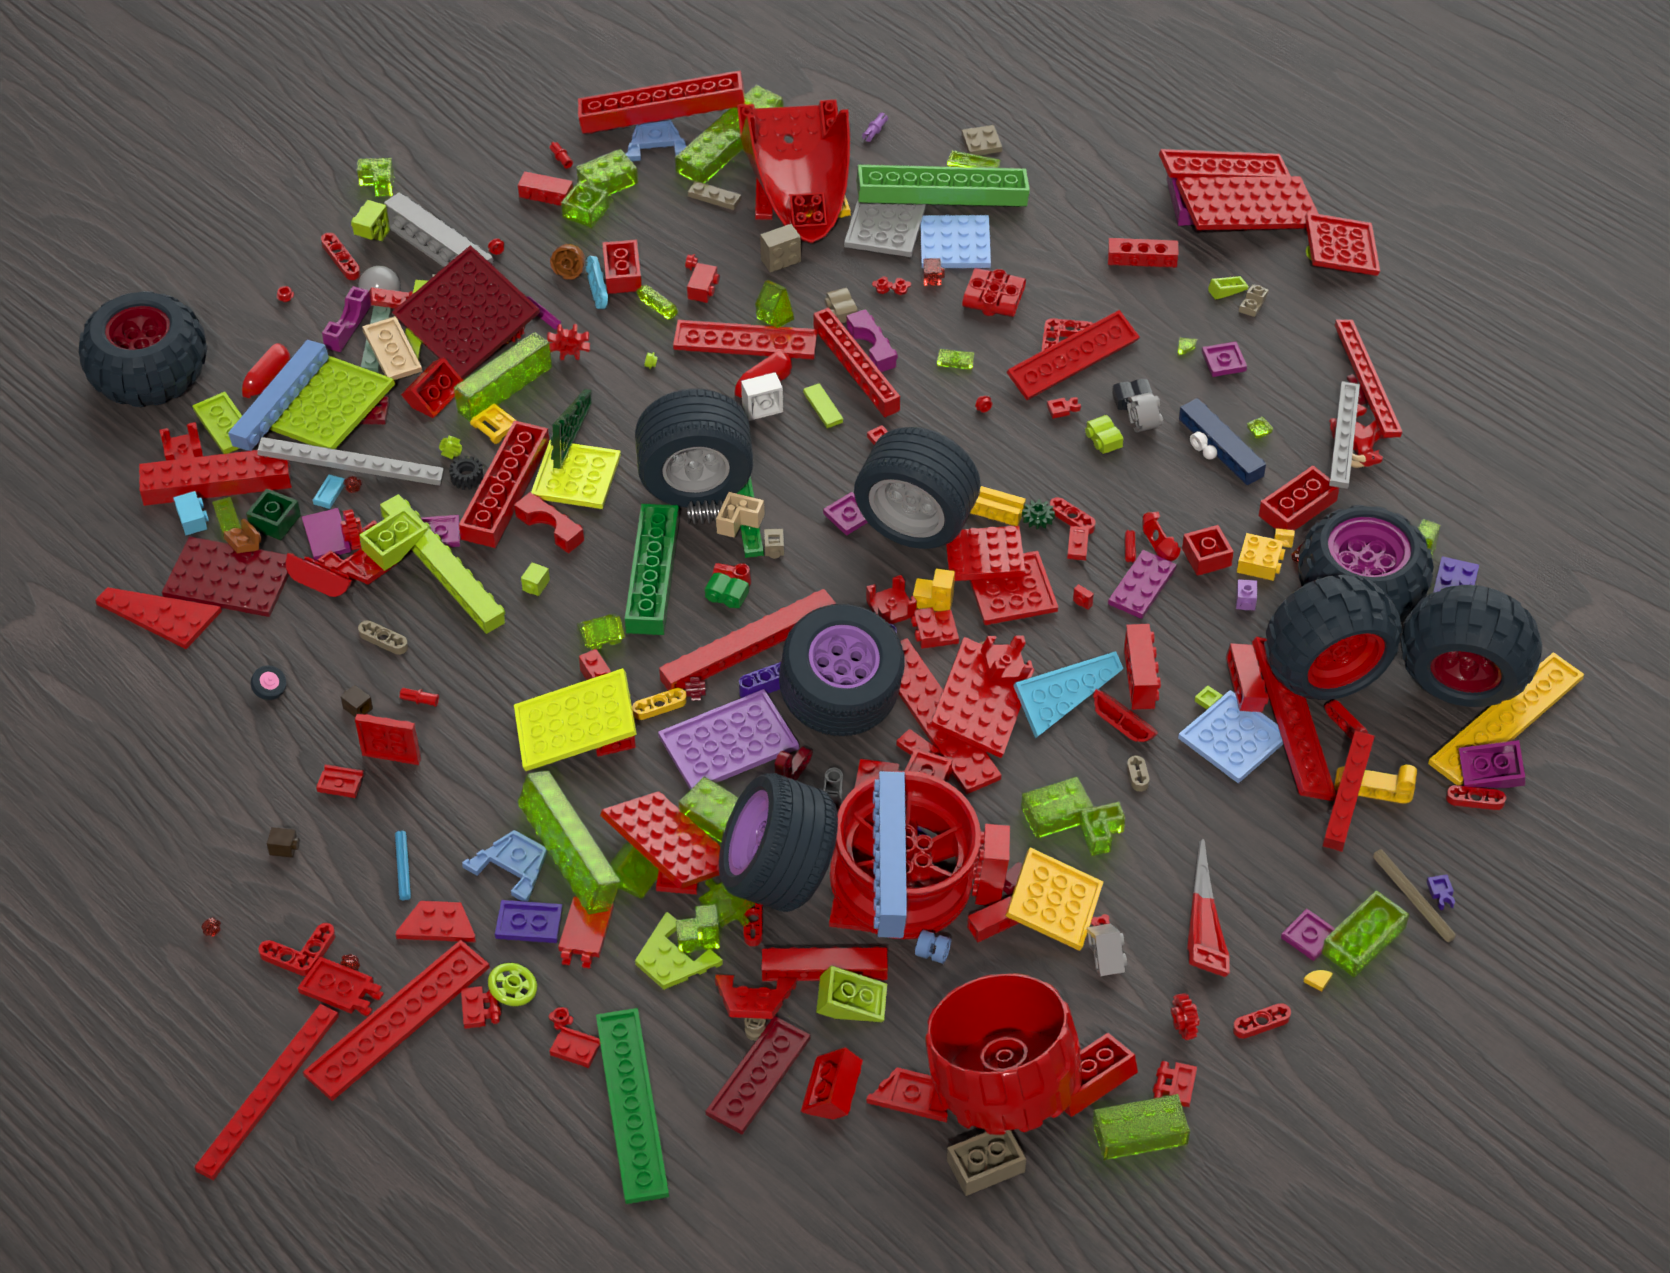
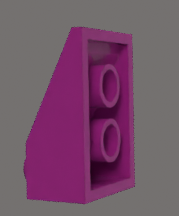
M1519 740L1459 748L1465 787L1510 788L1525 786V772Z

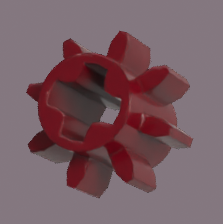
M691 677L690 682H685L686 697H691L692 701H701V696H706L705 681H700L699 677Z

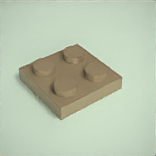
M994 125L962 130V137L969 157L1002 152V145Z

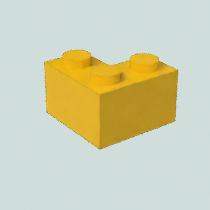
M936 569L933 580L917 578L913 593L917 601V608L933 607V611L951 610L954 597L955 571Z

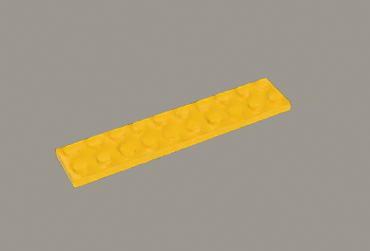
M1553 652L1540 663L1530 684H1527L1522 693L1511 700L1502 701L1501 704L1490 706L1432 756L1428 764L1454 784L1461 786L1464 780L1459 748L1514 740L1583 679L1584 674Z

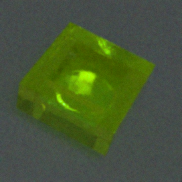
M1263 416L1248 422L1247 428L1257 439L1271 434L1273 431V427Z

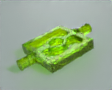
M712 878L706 880L705 885L708 886L710 891L698 899L700 904L716 922L723 927L737 919L742 926L748 925L749 919L745 917L744 913L754 906L755 903L733 896L725 889L723 883L717 885Z

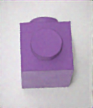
M1238 580L1236 609L1255 610L1257 581Z

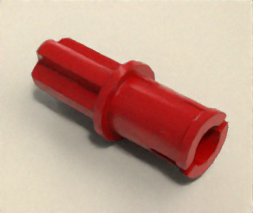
M552 142L549 148L554 153L556 160L560 161L564 168H570L573 165V161L567 155V151L562 149L557 142Z
M402 688L400 690V699L413 701L418 705L420 703L435 707L438 705L439 694L423 692L422 689L417 691Z

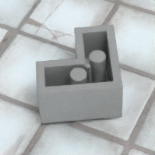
M1112 924L1087 927L1089 948L1094 952L1096 972L1100 976L1125 972L1124 966L1127 965V958L1125 953H1122V945H1124L1123 934Z

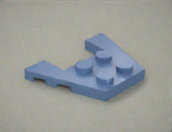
M668 119L643 123L641 125L636 124L625 158L626 162L641 161L640 149L674 146L676 157L691 156L690 148H687L684 139L679 136V132L672 121Z
M514 830L494 842L492 847L476 853L477 856L471 860L466 859L463 861L462 865L464 869L477 876L489 862L502 867L521 878L511 890V895L523 902H528L546 858L547 848Z

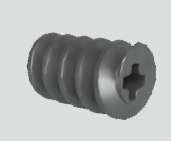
M704 500L703 506H701L699 501L696 502L695 506H693L692 501H689L687 506L688 525L691 519L694 524H697L698 519H700L701 524H704L705 519L708 520L709 524L712 523L713 518L716 521L723 505L722 500H719L718 505L712 500L710 506L706 500Z

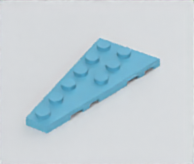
M1116 651L1019 681L1013 685L1035 738L1123 670Z

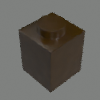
M356 685L346 690L340 696L343 709L355 718L357 714L365 715L373 709L371 697Z
M271 827L266 843L269 855L293 858L295 850H298L300 845V839L297 838L296 831L293 829Z

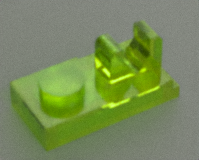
M231 497L212 502L223 537L224 531H230L233 528L241 529Z

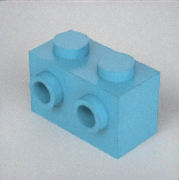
M195 491L173 497L185 535L207 529L206 522L209 519L206 510L202 511V508H204L201 497L197 498Z

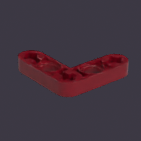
M801 747L793 759L792 754L783 750L780 751L775 760V774L797 781L812 758V750Z

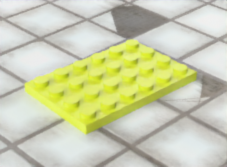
M623 668L514 704L521 758L525 771L637 735L626 672Z

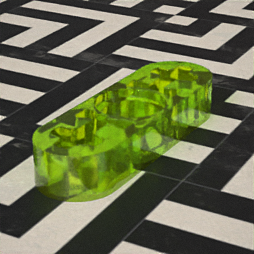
M644 284L637 289L638 297L665 318L670 320L678 314V310L672 302L648 285Z

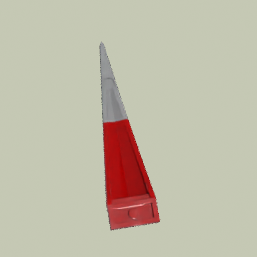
M1202 839L1199 842L1187 946L1189 950V965L1226 977L1230 973V956L1215 907L1205 841Z

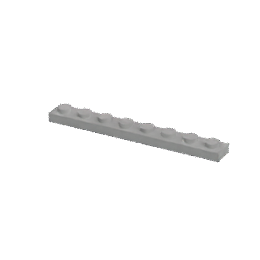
M1341 382L1329 486L1348 489L1360 384Z

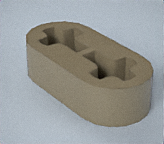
M1131 756L1127 761V772L1131 786L1136 791H1145L1149 786V774L1146 763L1140 756ZM1133 764H1137V766H1139V770H1136V767ZM1140 777L1141 782H1143V783H1140L1139 781H1137V778Z

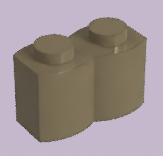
M847 288L827 292V298L824 299L826 308L829 307L841 323L847 322V315L858 312L856 304Z

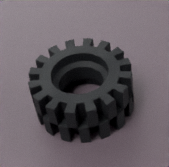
M464 456L465 459L458 457L459 461L455 459L449 468L452 484L456 485L458 489L462 487V490H465L466 487H468V490H471V486L476 488L477 484H481L484 476L482 463L477 458L474 460L472 456L470 459H468V456ZM464 471H471V472H472V473H470V474H468V475H463V474H461V473L464 472Z

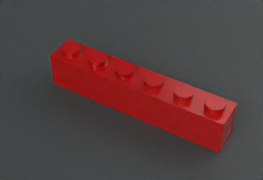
M1356 730L1354 732L1323 847L1343 851L1374 735Z
M772 947L762 949V981H777L778 977L797 978V981H820V976L830 966L874 980H887V948L791 947L789 949H777Z

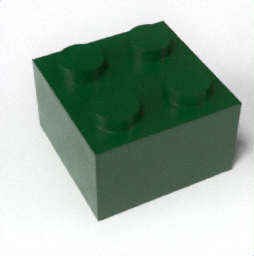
M266 489L248 510L246 516L248 522L258 532L282 540L299 519L301 513L297 500Z

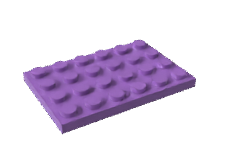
M764 689L658 732L660 740L692 793L774 760L782 750L791 753L799 749L797 740Z

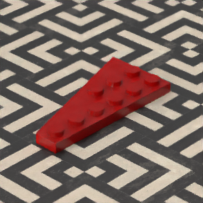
M109 587L96 599L97 605L184 649H187L222 612L220 606Z

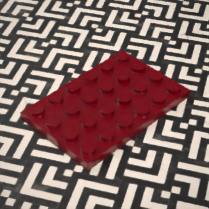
M189 536L162 590V595L167 598L220 606L224 609L270 617L289 577L286 569L287 555L265 550L237 553L227 543Z

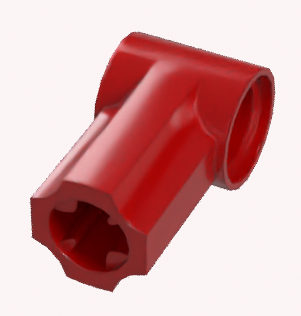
M721 563L715 564L713 574L722 573L730 578L741 579L747 582L749 586L751 585L748 565L737 564L736 566Z

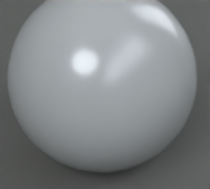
M373 266L363 272L359 279L358 288L369 291L371 287L400 291V281L395 272L390 268Z

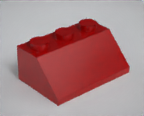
M443 357L434 361L401 396L413 409L434 418L462 390L466 383Z
M846 1047L816 1057L801 1112L832 1120L847 1116L851 1109L863 1060Z

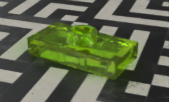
M939 349L937 366L973 368L974 352Z

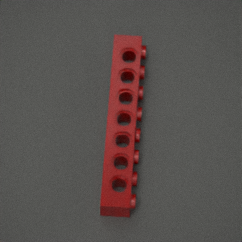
M828 307L814 313V329H818V335L885 418L899 412L900 395Z

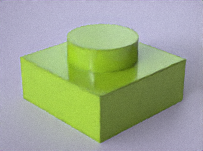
M1206 686L1195 696V702L1208 709L1223 695L1213 688Z

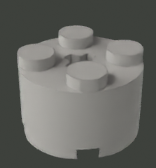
M1149 392L1128 397V400L1131 401L1127 403L1130 422L1136 425L1133 428L1135 432L1158 428L1159 425L1163 424V417L1159 414L1158 410L1160 406L1158 396H1153Z

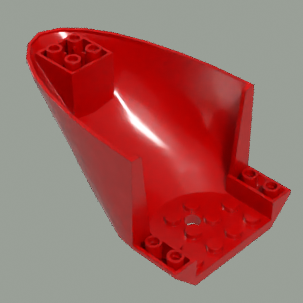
M820 100L819 105L756 109H754V104L737 105L743 150L774 212L784 226L793 225L800 235V240L813 243L824 238L835 225L847 188L850 162L848 109L840 110L838 113L837 100ZM790 136L793 142L786 143L784 137Z

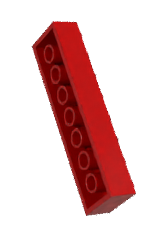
M513 421L459 523L461 540L496 548L515 511L514 504L522 498L548 447V428Z
M258 450L139 464L140 494L144 506L174 502L173 497L194 491L197 498L205 499L263 492L266 489L280 490L292 488L290 460L258 455Z

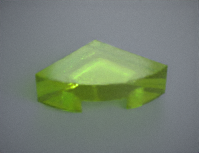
M1180 337L1178 354H1186L1187 351L1195 349L1197 339Z

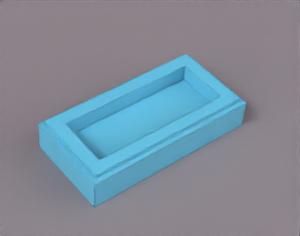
M329 474L315 495L313 504L330 509L345 486L346 480Z

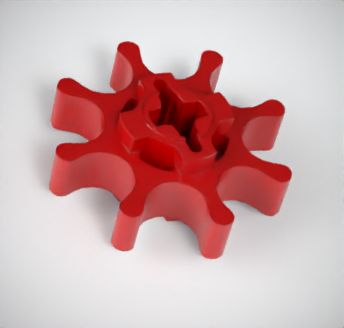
M558 324V334L551 332L547 334V341L553 342L549 343L548 352L560 351V360H564L567 354L574 355L575 359L579 360L580 350L590 351V343L585 342L589 341V332L579 334L577 332V324H574L571 330L563 329L562 325Z

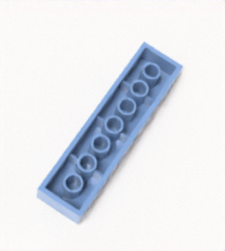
M879 771V779L874 781L873 839H875V844H873V856H875L873 863V874H875L873 892H875L873 910H875L874 929H878V937L903 938L907 916L905 772Z

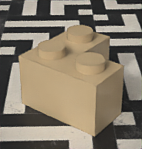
M728 492L716 518L717 534L735 538L741 524L759 529L765 515L764 500Z

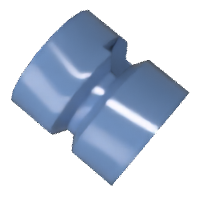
M922 930L917 941L915 955L926 959L931 957L932 961L944 964L950 950L951 938L942 935L935 937V933Z

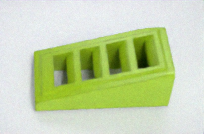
M1241 276L1211 279L1208 291L1214 299H1221L1248 290L1249 286Z

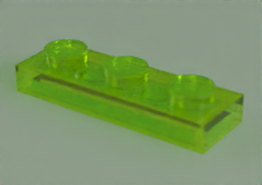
M951 151L947 166L999 168L1000 160Z

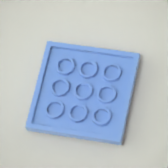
M923 215L921 221L922 268H991L989 215Z
M1231 690L1180 732L1178 739L1237 783L1241 782L1284 744L1278 725L1261 712L1239 711L1236 695Z

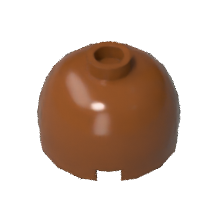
M564 244L553 252L550 264L555 274L564 276L563 279H574L584 270L586 259L583 251L578 246Z

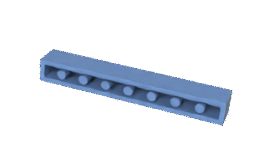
M306 340L228 432L232 446L251 451L258 444L261 437L268 432L270 427L328 360L329 357L324 344Z

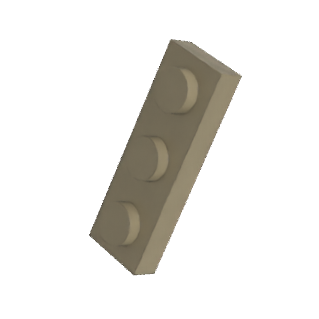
M697 181L693 183L688 191V197L731 210H735L741 201L740 194Z

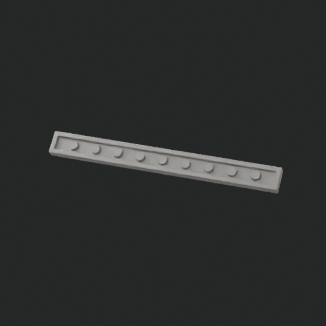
M261 437L258 447V455L439 486L444 469L442 467Z

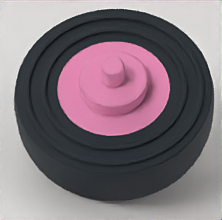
M262 666L251 677L252 691L256 696L264 700L277 699L286 688L285 675L274 666Z

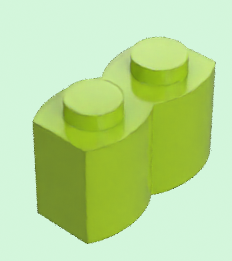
M1104 415L1087 421L1085 433L1088 438L1094 441L1095 448L1102 454L1123 447V436L1118 428L1114 426L1109 416Z

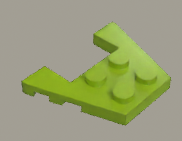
M668 912L665 913L635 960V965L663 990L688 980V977L697 973L700 975L707 972L709 968L714 966L717 968L723 965V960L711 949L693 961L667 939L680 928V922Z

